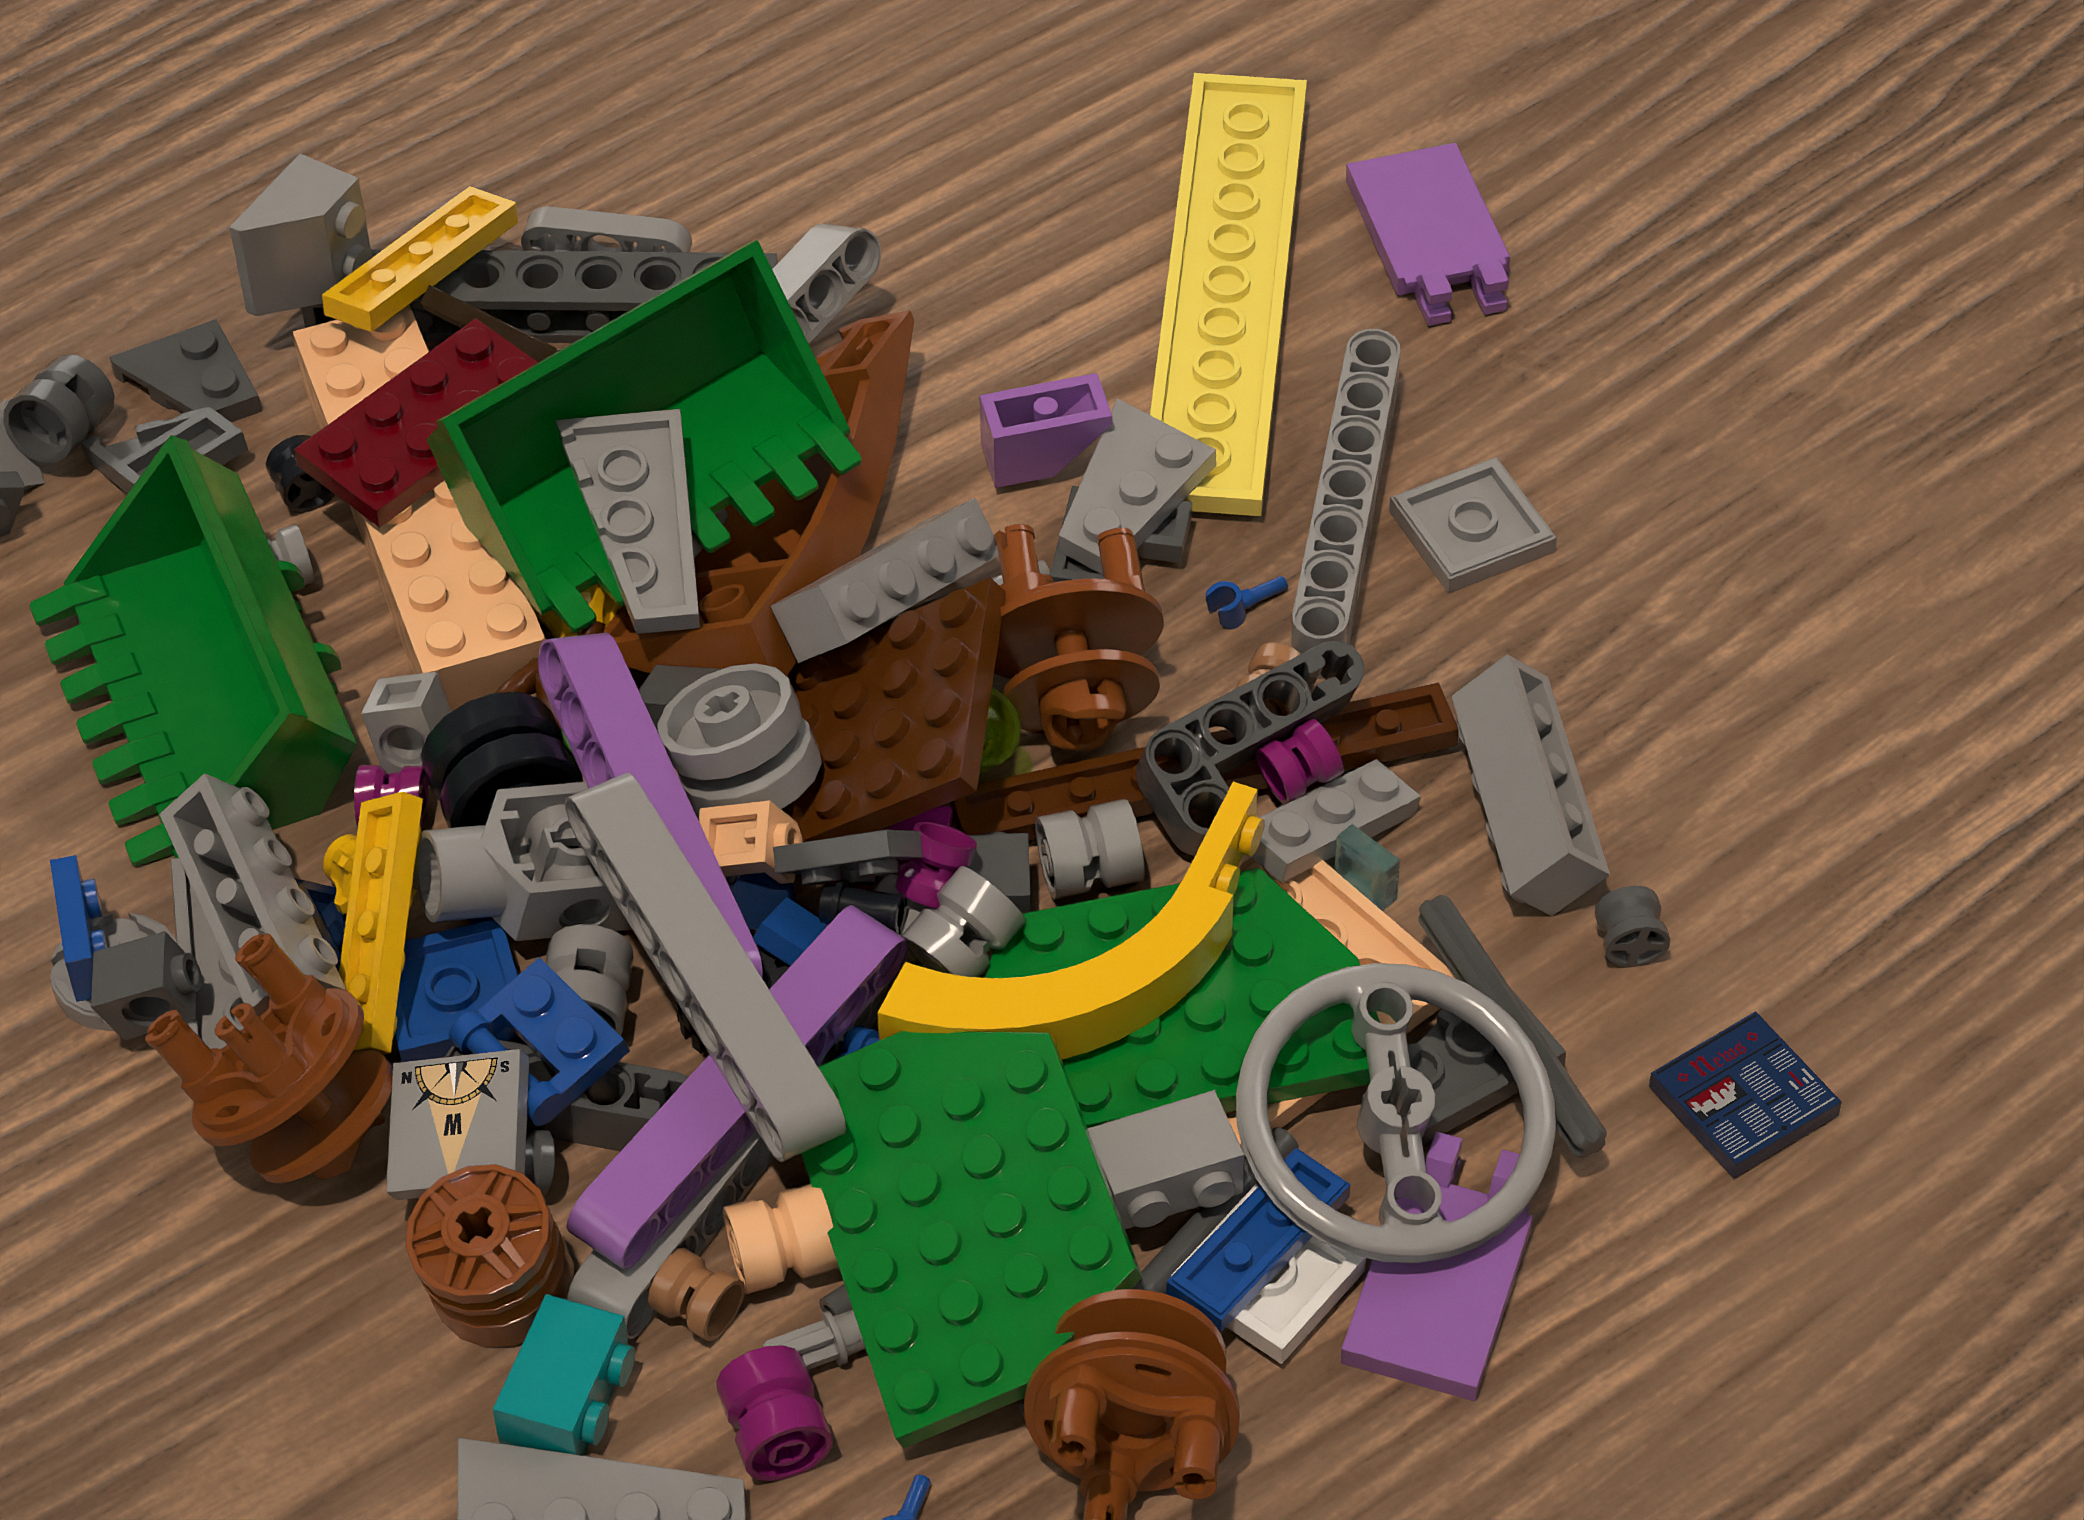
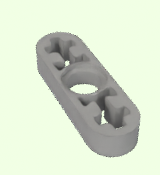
M546 206L539 207L529 214L521 238V245L524 251L690 252L692 237L683 225L670 219ZM597 235L611 237L620 244V247L609 248L602 246L593 237ZM634 242H637L636 247H633Z

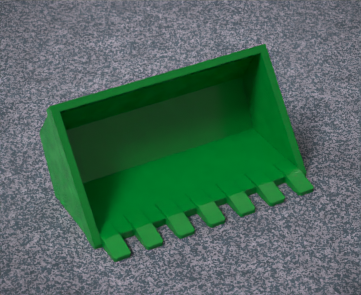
M758 240L745 244L436 421L438 427L426 439L465 526L521 587L528 601L541 615L553 610L573 633H578L596 622L595 612L580 594L596 583L603 588L618 606L625 604L559 440L556 420L680 409L691 531L693 538L707 553H713L731 540L729 532L715 516L716 512L731 504L751 526L755 527L774 516V507L759 489L760 486L775 478L795 500H802L817 491L819 487L817 480L802 463L809 457L819 453L838 474L842 475L862 463L861 455L846 438L851 433L846 419Z
M173 435L169 436L64 581V586L31 601L29 605L34 621L38 626L74 615L77 616L80 623L46 640L45 648L52 664H61L92 654L95 660V664L62 679L60 682L67 703L74 704L108 693L112 702L77 720L76 725L83 743H93L124 733L128 743L93 760L92 765L99 783L106 784L137 773L141 774L144 781L143 784L110 799L108 805L115 824L122 825L156 813L161 824L126 841L125 849L133 866L146 864L170 855L179 858L159 814L203 774H208L240 789L248 787L255 791L269 809L270 814L267 820L272 830L321 814L357 746V742L336 697L338 694L334 682H330L327 676L341 669V662L337 652L330 645L313 643L312 636L300 615L302 608L299 601H294L291 592L305 587L300 569L293 563L276 561L239 474L191 449L188 440Z

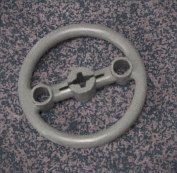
M1373 963L1345 967L1319 976L1291 992L1271 1010L1255 1032L1243 1059L1236 1091V1119L1243 1152L1255 1178L1273 1203L1297 1226L1322 1242L1352 1255L1383 1262L1420 1263L1446 1259L1475 1249L1500 1234L1524 1211L1538 1190L1553 1151L1556 1131L1555 1100L1547 1070L1534 1044L1525 1032L1494 1000L1469 984L1435 970L1408 964ZM1412 999L1427 1002L1453 1013L1472 1025L1491 1042L1506 1062L1517 1084L1523 1105L1524 1134L1521 1152L1513 1172L1502 1188L1488 1202L1465 1217L1451 1222L1443 1220L1439 1208L1442 1201V1192L1437 1181L1426 1172L1422 1137L1435 1107V1092L1431 1082L1421 1072L1410 1066L1406 1030L1413 1014ZM1341 1003L1348 1004L1353 1009L1354 1017L1351 1032L1354 1040L1361 1048L1366 1050L1370 1084L1358 1113L1357 1128L1365 1144L1370 1149L1380 1153L1382 1157L1386 1192L1379 1208L1378 1219L1381 1224L1380 1226L1364 1223L1344 1215L1312 1194L1296 1178L1283 1160L1273 1139L1268 1119L1267 1091L1271 1071L1279 1052L1292 1034L1309 1019ZM1374 1011L1383 1012L1391 1016L1396 1023L1381 1024L1375 1021L1369 1013ZM1389 1096H1390V1102H1391V1104H1386V1103H1387V1100H1388V1098H1389ZM1401 1118H1405L1403 1126ZM1396 1199H1412L1421 1205L1424 1213H1408L1401 1209L1396 1203Z

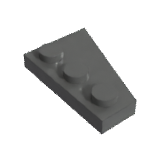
M1513 991L1556 1057L1565 1067V1049ZM1442 1009L1437 1015V1023L1417 1044H1410L1408 1046L1411 1068L1421 1072L1431 1082L1435 1092V1107L1422 1137V1146L1434 1139L1436 1131L1445 1134L1519 1093L1517 1084L1506 1062L1491 1042L1472 1025L1449 1011ZM1366 1092L1362 1095V1102H1363V1099H1364V1097H1365ZM1389 1096V1098H1388L1386 1104H1391V1102H1390V1096ZM1401 1118L1402 1126L1404 1124L1405 1118Z

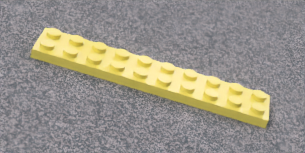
M1194 73L1150 416L1216 449L1215 468L1183 500L1192 502V511L1249 516L1262 515L1307 80Z

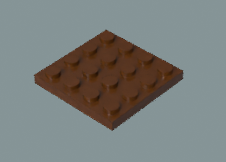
M991 577L964 589L955 590L949 595L915 610L906 611L900 616L874 627L842 646L800 663L797 661L793 666L790 683L800 703L802 718L809 723L819 746L822 761L815 781L798 799L781 809L798 823L803 842L879 831L977 792L1002 622L1000 608L1004 606L1006 591Z

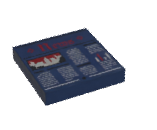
M1756 1011L1651 1072L1649 1087L1733 1178L1837 1117L1842 1103Z

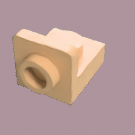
M768 800L700 808L699 823L724 877L765 872L779 884L794 882L795 874L775 873L773 847L803 843L798 823L773 802Z

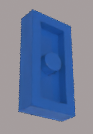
M73 855L50 860L65 964L76 1002L91 999L93 953L107 948L103 929L92 931L91 919L102 917L95 878L82 879L77 857Z

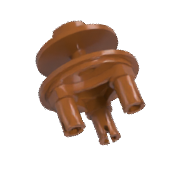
M1025 524L1009 525L1005 527V533L999 530L994 535L1003 578V584L1000 587L1006 591L1004 606L1000 608L1002 622L994 674L1011 679L1001 693L1000 701L1003 715L1015 727L1033 733L1045 734L1051 745L1061 749L1078 751L1103 746L1116 724L1144 710L1156 698L1160 689L1158 672L1155 665L1147 658L1141 656V654L1153 646L1160 637L1164 627V619L1158 601L1145 592L1133 532L1129 528L1120 527L1106 530L1098 535L1097 541L1104 579L1085 578L1054 582L1052 576L1040 573L1034 543V529Z
M265 933L264 936L262 934L255 935L239 949L235 961L246 970L270 997L267 1011L258 1016L249 1003H241L230 1010L244 1028L238 1030L226 1016L222 1017L214 1030L215 1035L227 1044L222 1049H210L183 1020L182 1015L177 1010L165 1012L152 1022L147 1030L148 1035L145 1036V1041L182 1078L181 1088L194 1101L192 1111L193 1127L205 1142L214 1146H231L253 1139L250 1149V1163L264 1180L272 1183L290 1182L309 1174L318 1179H328L343 1175L351 1170L360 1143L366 1133L374 1126L382 1125L385 1122V1117L381 1110L392 1090L393 1067L378 1051L371 1049L353 1051L363 1028L364 1012L361 1004L350 992L337 988L325 989L313 975H304L269 933Z
M1124 1289L1108 1291L1088 1297L1068 1309L1059 1319L1055 1334L1075 1332L1074 1340L1050 1353L1033 1371L1025 1392L1024 1418L1027 1429L1038 1448L1063 1470L1081 1478L1080 1491L1083 1497L1086 1498L1083 1520H1126L1128 1504L1134 1500L1137 1491H1155L1175 1487L1177 1493L1182 1497L1198 1500L1208 1498L1214 1494L1217 1488L1218 1465L1226 1458L1234 1446L1240 1422L1238 1398L1232 1384L1225 1375L1227 1365L1226 1346L1217 1327L1204 1313L1187 1302L1164 1293L1148 1290Z

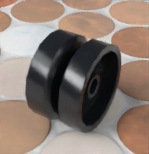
M521 692L492 693L464 703L444 716L427 735L420 754L424 775L434 796L441 803L442 814L449 828L486 825L498 789L583 782L582 773L572 752L564 745L563 734L552 711L540 698Z

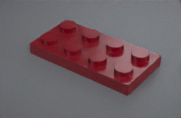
M475 318L296 447L294 452L297 466L380 528L444 481L426 440L438 427L436 421L538 362Z

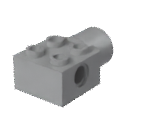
M586 782L498 789L486 825L424 830L421 833L420 842L417 847L416 870L419 895L427 918L431 922L492 917L515 941L552 938L553 934L564 927L578 924L598 925L614 931L631 930L630 924L579 844L567 817L565 799L588 789Z

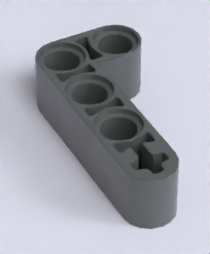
M1333 640L1321 643L1159 729L1150 737L1136 766V781L1169 837L1181 851L1189 855H1196L1209 828L1196 825L1190 818L1188 811L1203 809L1215 818L1229 790V787L1222 778L1223 775L1255 759L1256 749L1273 739L1283 742L1292 737L1294 728L1305 721L1313 718L1322 723L1339 714L1347 707L1364 676L1363 660L1353 646L1343 641ZM1321 674L1322 677L1326 680L1317 684L1314 691L1311 694L1310 689L1314 686L1317 678ZM1275 698L1282 701L1288 707L1290 715L1277 716L1271 713L1265 707L1263 700ZM1216 726L1230 730L1235 736L1237 743L1225 745L1217 742L1211 736L1209 728ZM1160 755L1171 756L1181 764L1184 772L1169 774L1157 765L1154 757Z
M498 1040L507 1050L521 1049L529 1056V1071L540 1082L550 1081L557 1075L528 1045ZM453 1045L445 1057L471 1054H464ZM617 1062L550 1122L536 1126L527 1118L526 1134L532 1129H546L550 1131L552 1138L555 1140L622 1151L689 1076L674 1071Z

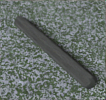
M1439 895L1433 900L1423 902L1419 907L1420 915L1418 922L1456 979L1469 984L1494 1000L1518 1023L1534 1044L1547 1070L1555 1100L1556 1129L1571 1152L1579 1158H1585L1591 1153L1599 1152L1605 1146L1606 1129L1452 900L1445 895Z

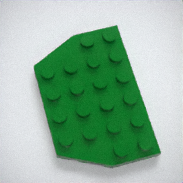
M1260 868L1240 871L1239 882L1233 898L1232 936L1218 960L1201 981L1176 1005L1148 1025L1118 1041L1088 1053L1062 1059L1087 1128L1215 1090L1225 1113L1236 1111V1091L1243 1059L1255 1032L1271 1010L1291 992L1313 979L1345 967L1359 966L1358 957ZM1180 883L1023 913L1026 923L1003 950H993L985 978L1025 977L1050 973L1098 957L1122 944L1146 926L1172 898ZM1341 1003L1332 1006L1309 1019L1292 1034L1279 1052L1271 1071L1267 1091V1104L1370 1084L1366 1050L1359 1046L1351 1032L1354 1012L1350 1005ZM1370 1012L1369 1015L1380 1023L1377 1012Z
M901 1031L818 1067L838 1099L844 1115L846 1130L843 1135L801 1154L812 1187L821 1188L834 1226L827 1233L895 1439L904 1449L1025 1398L1028 1381L1039 1363L1057 1348L1074 1340L1075 1332L1055 1334L1057 1323L1062 1315L1078 1302L1093 1295L1114 1290L1133 1289L1143 1278L1057 1044L1050 1033L969 1031L956 1033H916Z

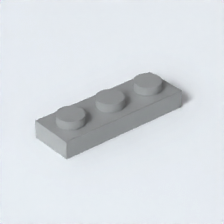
M1376 759L1259 817L1264 819V830L1260 844L1252 858L1278 881L1283 883L1314 867L1322 860L1326 861L1414 816L1421 796Z

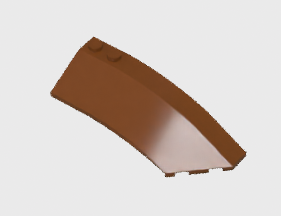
M910 310L859 319L838 330L842 338L841 342L814 355L850 428L851 433L846 438L861 455V465L842 475L838 474L819 453L809 457L802 463L817 480L818 490L802 500H795L775 478L765 483L759 489L774 507L775 514L756 527L751 526L731 504L725 507L728 518L722 525L730 534V542L713 553H707L702 548L694 558L700 628L636 634L626 606L623 605L605 627L604 633L612 635L627 667L651 673L655 665L724 669L730 666L757 663L776 667L785 676L788 675L796 664L797 659L770 606L860 556L883 493L897 440L914 327V318Z

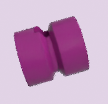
M778 1345L755 1349L732 1360L720 1372L716 1380L717 1392L728 1422L739 1430L735 1442L745 1470L750 1476L764 1481L784 1480L800 1475L815 1467L828 1455L833 1446L832 1434L820 1403L814 1399V1386L803 1356L795 1348Z

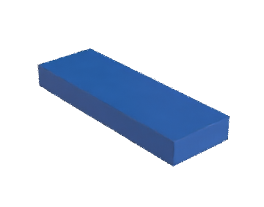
M1297 1147L1285 1158V1163L1296 1178L1319 1200L1333 1209L1338 1210L1349 1199L1351 1184ZM1259 1185L1168 1279L1166 1294L1183 1300L1200 1310L1213 1322L1221 1333L1313 1235L1297 1226L1273 1203L1262 1186Z

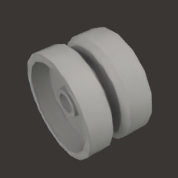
M754 663L730 666L707 674L682 689L665 706L657 724L658 734L674 768L678 771L679 779L693 810L698 816L700 808L768 800L782 809L798 799L815 781L822 764L819 746L809 723L802 718L800 703L790 680L776 667Z

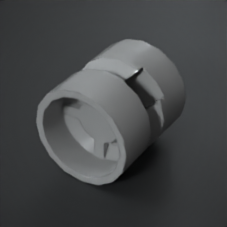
M1120 799L1092 805L1089 807L1086 817L1082 818L1073 810L1036 817L1035 832L1040 863L1048 891L1053 899L1088 893L1093 881L1097 880L1107 888L1143 881V850L1136 819L1128 800Z
M960 866L937 893L940 906L936 910L923 909L901 936L908 940V949L928 969L960 976L980 977L990 965L987 952L990 949L1003 950L1026 923V918L1012 901L989 881L973 870Z
M586 924L564 927L553 934L549 942L546 964L621 1036L627 1006L626 991L630 986L634 959L633 947L624 936L609 928Z

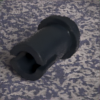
M839 880L836 885L826 884L824 886L819 904V920L821 923L830 924L843 909L852 905L897 934L902 932L907 909V900L904 893L893 894L852 888L848 880Z

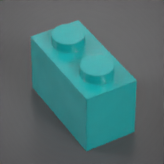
M548 1294L545 1295L492 1409L500 1444L584 1456L589 1444L597 1446L600 1443L609 1419L610 1409L607 1403L615 1386L624 1387L627 1383L635 1360V1348L628 1344L625 1317L623 1315Z

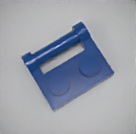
M540 957L478 1011L472 1010L460 1016L454 1022L449 1032V1040L462 1053L479 1054L506 1051L507 1049L495 1036L509 1026L557 1074L550 1081L540 1082L529 1071L527 1118L536 1126L544 1125L554 1119L630 1052L625 1040Z

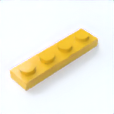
M469 186L323 293L324 315L351 324L355 328L373 332L425 293L429 285L434 286L516 225L518 223L517 202Z
M403 791L361 802L339 975L346 990L358 1000L364 1012L363 1028L353 1051L371 1049L380 1052L382 1055L391 1053L392 1041L397 1029L396 1009L400 977L405 965L404 945L409 910L413 902L412 882L416 850L421 838L420 818L423 799Z

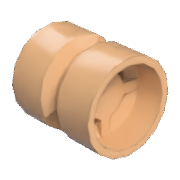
M807 1184L781 1191L775 1208L772 1209L763 1200L755 1201L754 1199L723 1207V1219L731 1255L738 1278L744 1282L746 1294L775 1287L777 1283L784 1281L788 1268H792L802 1279L839 1269L827 1233L834 1226L821 1188H814L812 1184Z

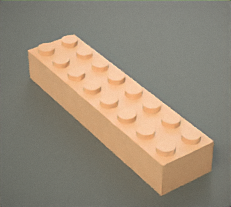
M410 304L373 332L355 328L351 324L340 320H333L293 331L302 382L320 430L429 352ZM445 480L380 528L350 506L413 674L437 672L451 712L468 701L495 693L514 673L533 658L538 657L540 646L546 639L531 603L521 587L465 526Z

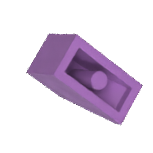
M1097 373L979 395L981 447L995 488L1054 477L1112 425V413Z

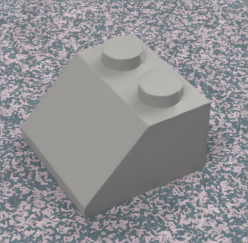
M299 154L229 227L247 313L261 316L322 304L323 293L373 257L359 178Z

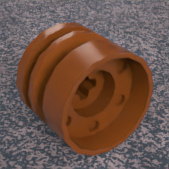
M497 1164L466 1166L445 1175L420 1196L407 1221L405 1247L414 1271L421 1280L425 1291L428 1292L441 1321L462 1340L485 1348L515 1346L524 1342L546 1294L566 1300L568 1298L570 1285L574 1279V1263L541 1190L521 1172Z

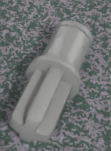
M853 1309L835 1316L830 1311L821 1313V1321L769 1339L763 1344V1347L783 1345L795 1348L803 1356L807 1370L836 1360L839 1366L847 1364L848 1355L866 1349Z

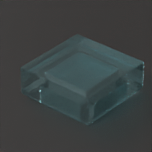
M1351 824L1336 837L1335 871L1380 910L1384 911L1397 900L1400 859L1355 825Z

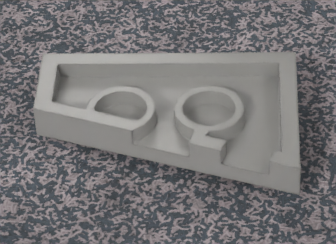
M1118 398L1111 411L1112 425L1101 434L1059 533V552L1102 575L1103 570L1097 541L1099 534L1112 528H1129L1133 532L1136 548L1138 549L1216 466V449Z

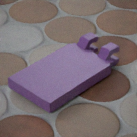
M1457 143L1358 161L1346 165V182L1397 296L1414 292L1417 305L1428 326L1451 322V311L1445 301L1452 300L1450 285L1470 281L1473 294L1484 315L1507 310V300L1501 290H1506L1509 286V279L1506 274H1509L1510 255Z
M1436 1131L1425 1165L1427 1174L1437 1181L1442 1192L1439 1213L1443 1220L1451 1222L1465 1217L1488 1202L1502 1188L1511 1175L1520 1154L1502 1149L1493 1174L1489 1194L1454 1185L1460 1167L1461 1157H1459L1463 1138ZM1408 1198L1396 1199V1203L1404 1211L1413 1214L1424 1213V1209L1418 1202ZM1529 1205L1500 1234L1475 1249L1450 1258L1420 1263L1383 1262L1373 1259L1341 1349V1364L1476 1401L1531 1233L1533 1215L1527 1214Z

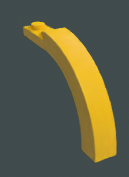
M1236 782L1232 783L1186 875L1172 898L1157 916L1122 944L1098 957L1075 966L1025 977H967L942 973L905 962L877 1012L879 1041L901 1031L916 1033H956L966 1031L1050 1033L1057 1044L1061 1058L1066 1059L1088 1053L1118 1041L1148 1025L1176 1005L1201 981L1218 960L1232 936L1233 898L1240 877L1238 865L1243 855L1252 857L1255 854L1264 830V819L1257 817L1258 789Z

